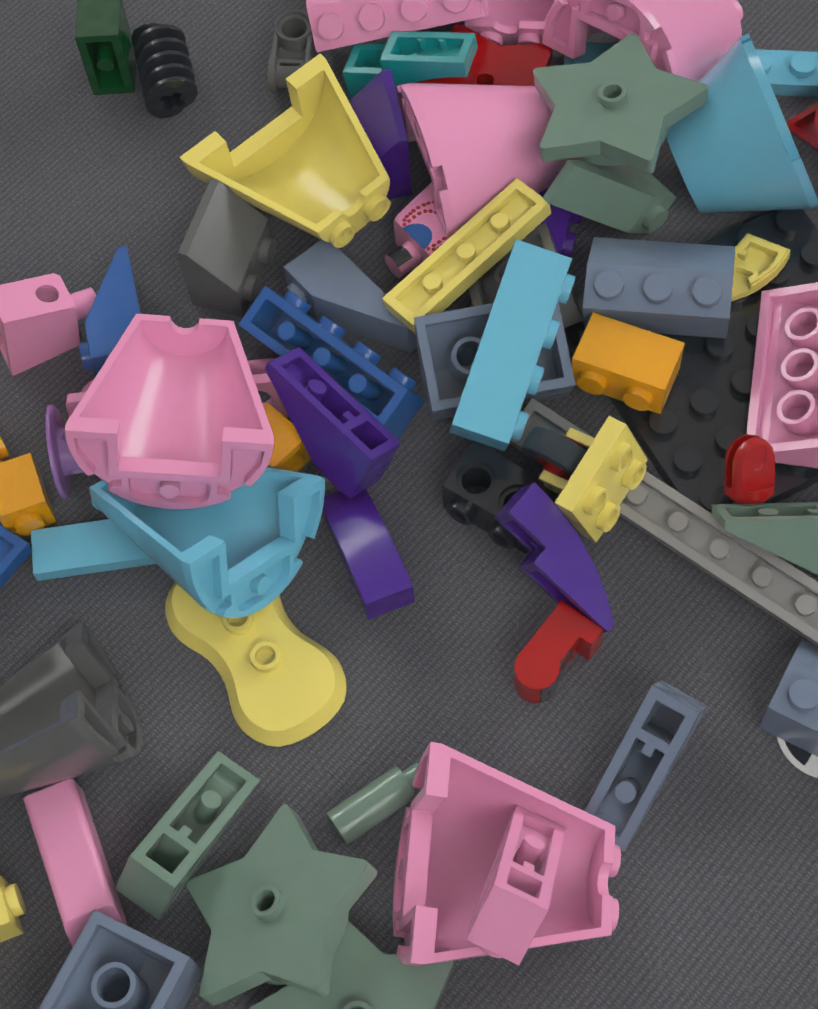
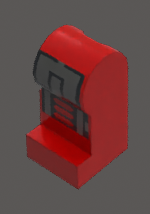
M561 600L515 661L514 687L518 695L530 703L548 701L558 688L559 676L577 653L588 661L601 646L603 628Z

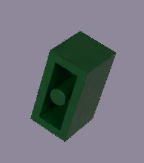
M77 0L75 40L93 95L135 93L136 59L132 45V35L122 0Z

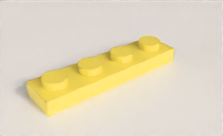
M516 178L382 298L385 309L415 333L414 317L443 312L512 250L515 239L522 241L551 214L550 204Z

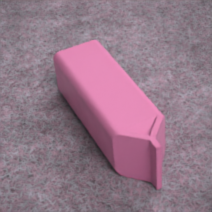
M67 779L23 798L65 933L72 947L75 945L94 910L127 925L126 917L115 889V884L83 789L74 779Z

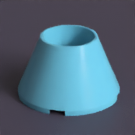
M748 33L740 37L698 81L707 85L708 100L706 104L669 127L666 137L687 189L700 213L815 208L818 206V198Z

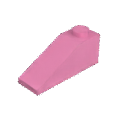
M516 805L474 910L466 937L467 941L477 945L484 953L491 957L504 958L520 965L548 912L566 828Z

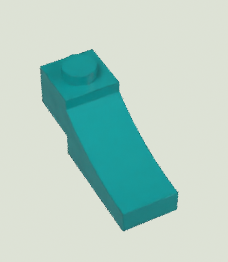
M392 31L387 44H354L343 70L349 97L352 99L381 71L391 69L395 88L402 84L435 78L467 77L478 48L475 33Z

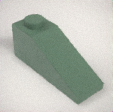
M569 159L543 196V199L548 204L626 233H652L660 228L668 218V209L677 198L652 174L642 172L628 165L601 166L588 163L585 160Z
M818 502L712 504L711 514L724 531L818 575Z
M217 751L131 853L115 889L159 920L185 888L187 882L194 876L254 792L260 779Z

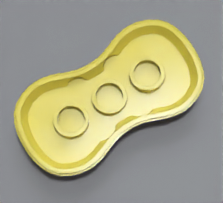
M176 582L169 590L165 602V615L172 633L184 645L202 655L216 668L225 683L235 721L246 735L266 746L281 747L291 745L317 732L338 713L345 701L347 692L343 668L338 659L327 648L310 639L294 626L283 608L280 595L266 607L251 615L241 618H226L201 607Z

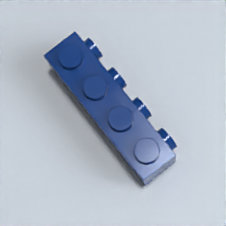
M264 286L238 325L280 356L300 347L388 431L399 439L426 401L413 391L418 383L396 367L390 373L377 365L381 359L379 354L360 341L354 347L341 339L346 333L343 328L324 315L319 322L308 315L307 312L311 305L290 290L283 297Z

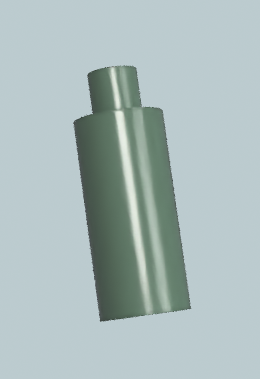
M416 762L403 772L397 766L393 767L325 813L333 829L346 846L409 804L416 797L415 787H413L412 782L419 763Z

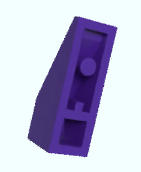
M300 347L269 361L265 371L315 467L349 499L379 482L401 442Z

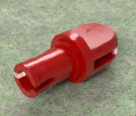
M744 434L734 439L727 448L725 454L724 493L733 500V504L765 503L769 497L774 495V450L765 439L757 435Z

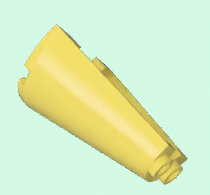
M318 54L286 78L292 104L289 109L231 152H229L227 142L214 131L180 156V159L186 169L197 179L207 184L210 179L220 181L248 204L325 242L331 243L335 248H342L370 220L377 221L387 213L391 205V201L386 197L390 187V178L326 58Z

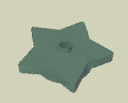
M634 33L623 38L591 62L539 67L533 70L534 85L552 112L540 143L541 160L543 162L579 158L588 163L601 166L628 165L651 174L655 170L660 146L668 135L669 127L706 104L708 100V87L706 84L656 69L638 36Z
M287 804L282 805L244 858L197 876L186 884L187 889L211 929L199 996L215 1006L263 983L274 985L286 984L321 997H326L330 992L333 954L345 933L349 910L374 880L377 870L364 859L318 851L300 816Z
M348 921L343 938L333 954L330 992L326 997L287 985L249 1009H436L453 971L454 961L424 966L404 965L398 959L397 954H384Z

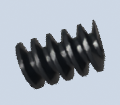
M159 23L143 24L134 29L131 38L143 97L145 98V106L151 115L157 118H169L179 114L185 107L193 103L198 96L185 34L174 25Z

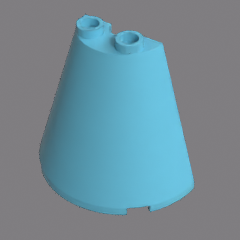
M267 467L251 487L244 484L232 491L231 499L195 509H164L134 503L109 492V483L104 480L89 487L93 507L104 513L201 607L222 617L241 618L251 615L271 603L283 592L299 571L303 562L297 556L306 536L315 538L321 519L325 495V478L312 474Z

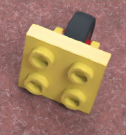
M608 416L595 438L573 428H569L566 435L562 436L552 430L535 427L529 433L521 448L525 456L542 469L538 479L544 482L545 487L559 494L555 504L581 535L597 543L603 532L610 531L617 522L621 510L620 504L628 491L636 489L643 480L647 468L646 462L648 461L627 424L611 416Z

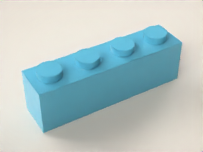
M515 239L455 413L450 433L502 451L506 450L511 439L520 442L529 416L528 413L520 411L526 393L536 395L545 369L536 365L541 348L551 350L560 325L559 321L552 319L557 302L567 303L576 276L567 274L572 258Z

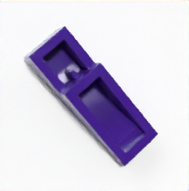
M535 482L519 488L494 517L530 551L518 567L557 604L562 600L603 628V633L609 632L615 624L608 598L594 562L579 535L559 507Z
M367 490L362 491L351 499L341 491L325 496L322 515L349 580L355 587L367 619L370 620L414 603L412 582Z

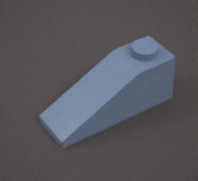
M320 240L283 267L287 287L284 288L285 294L290 290L310 304L311 308L308 313L315 320L319 321L324 315L347 332L408 353L417 348L416 334L385 309L382 298L386 294L339 248H335L331 243Z
M662 680L651 686L585 809V812L615 825V844L620 846L622 852H625L708 707Z

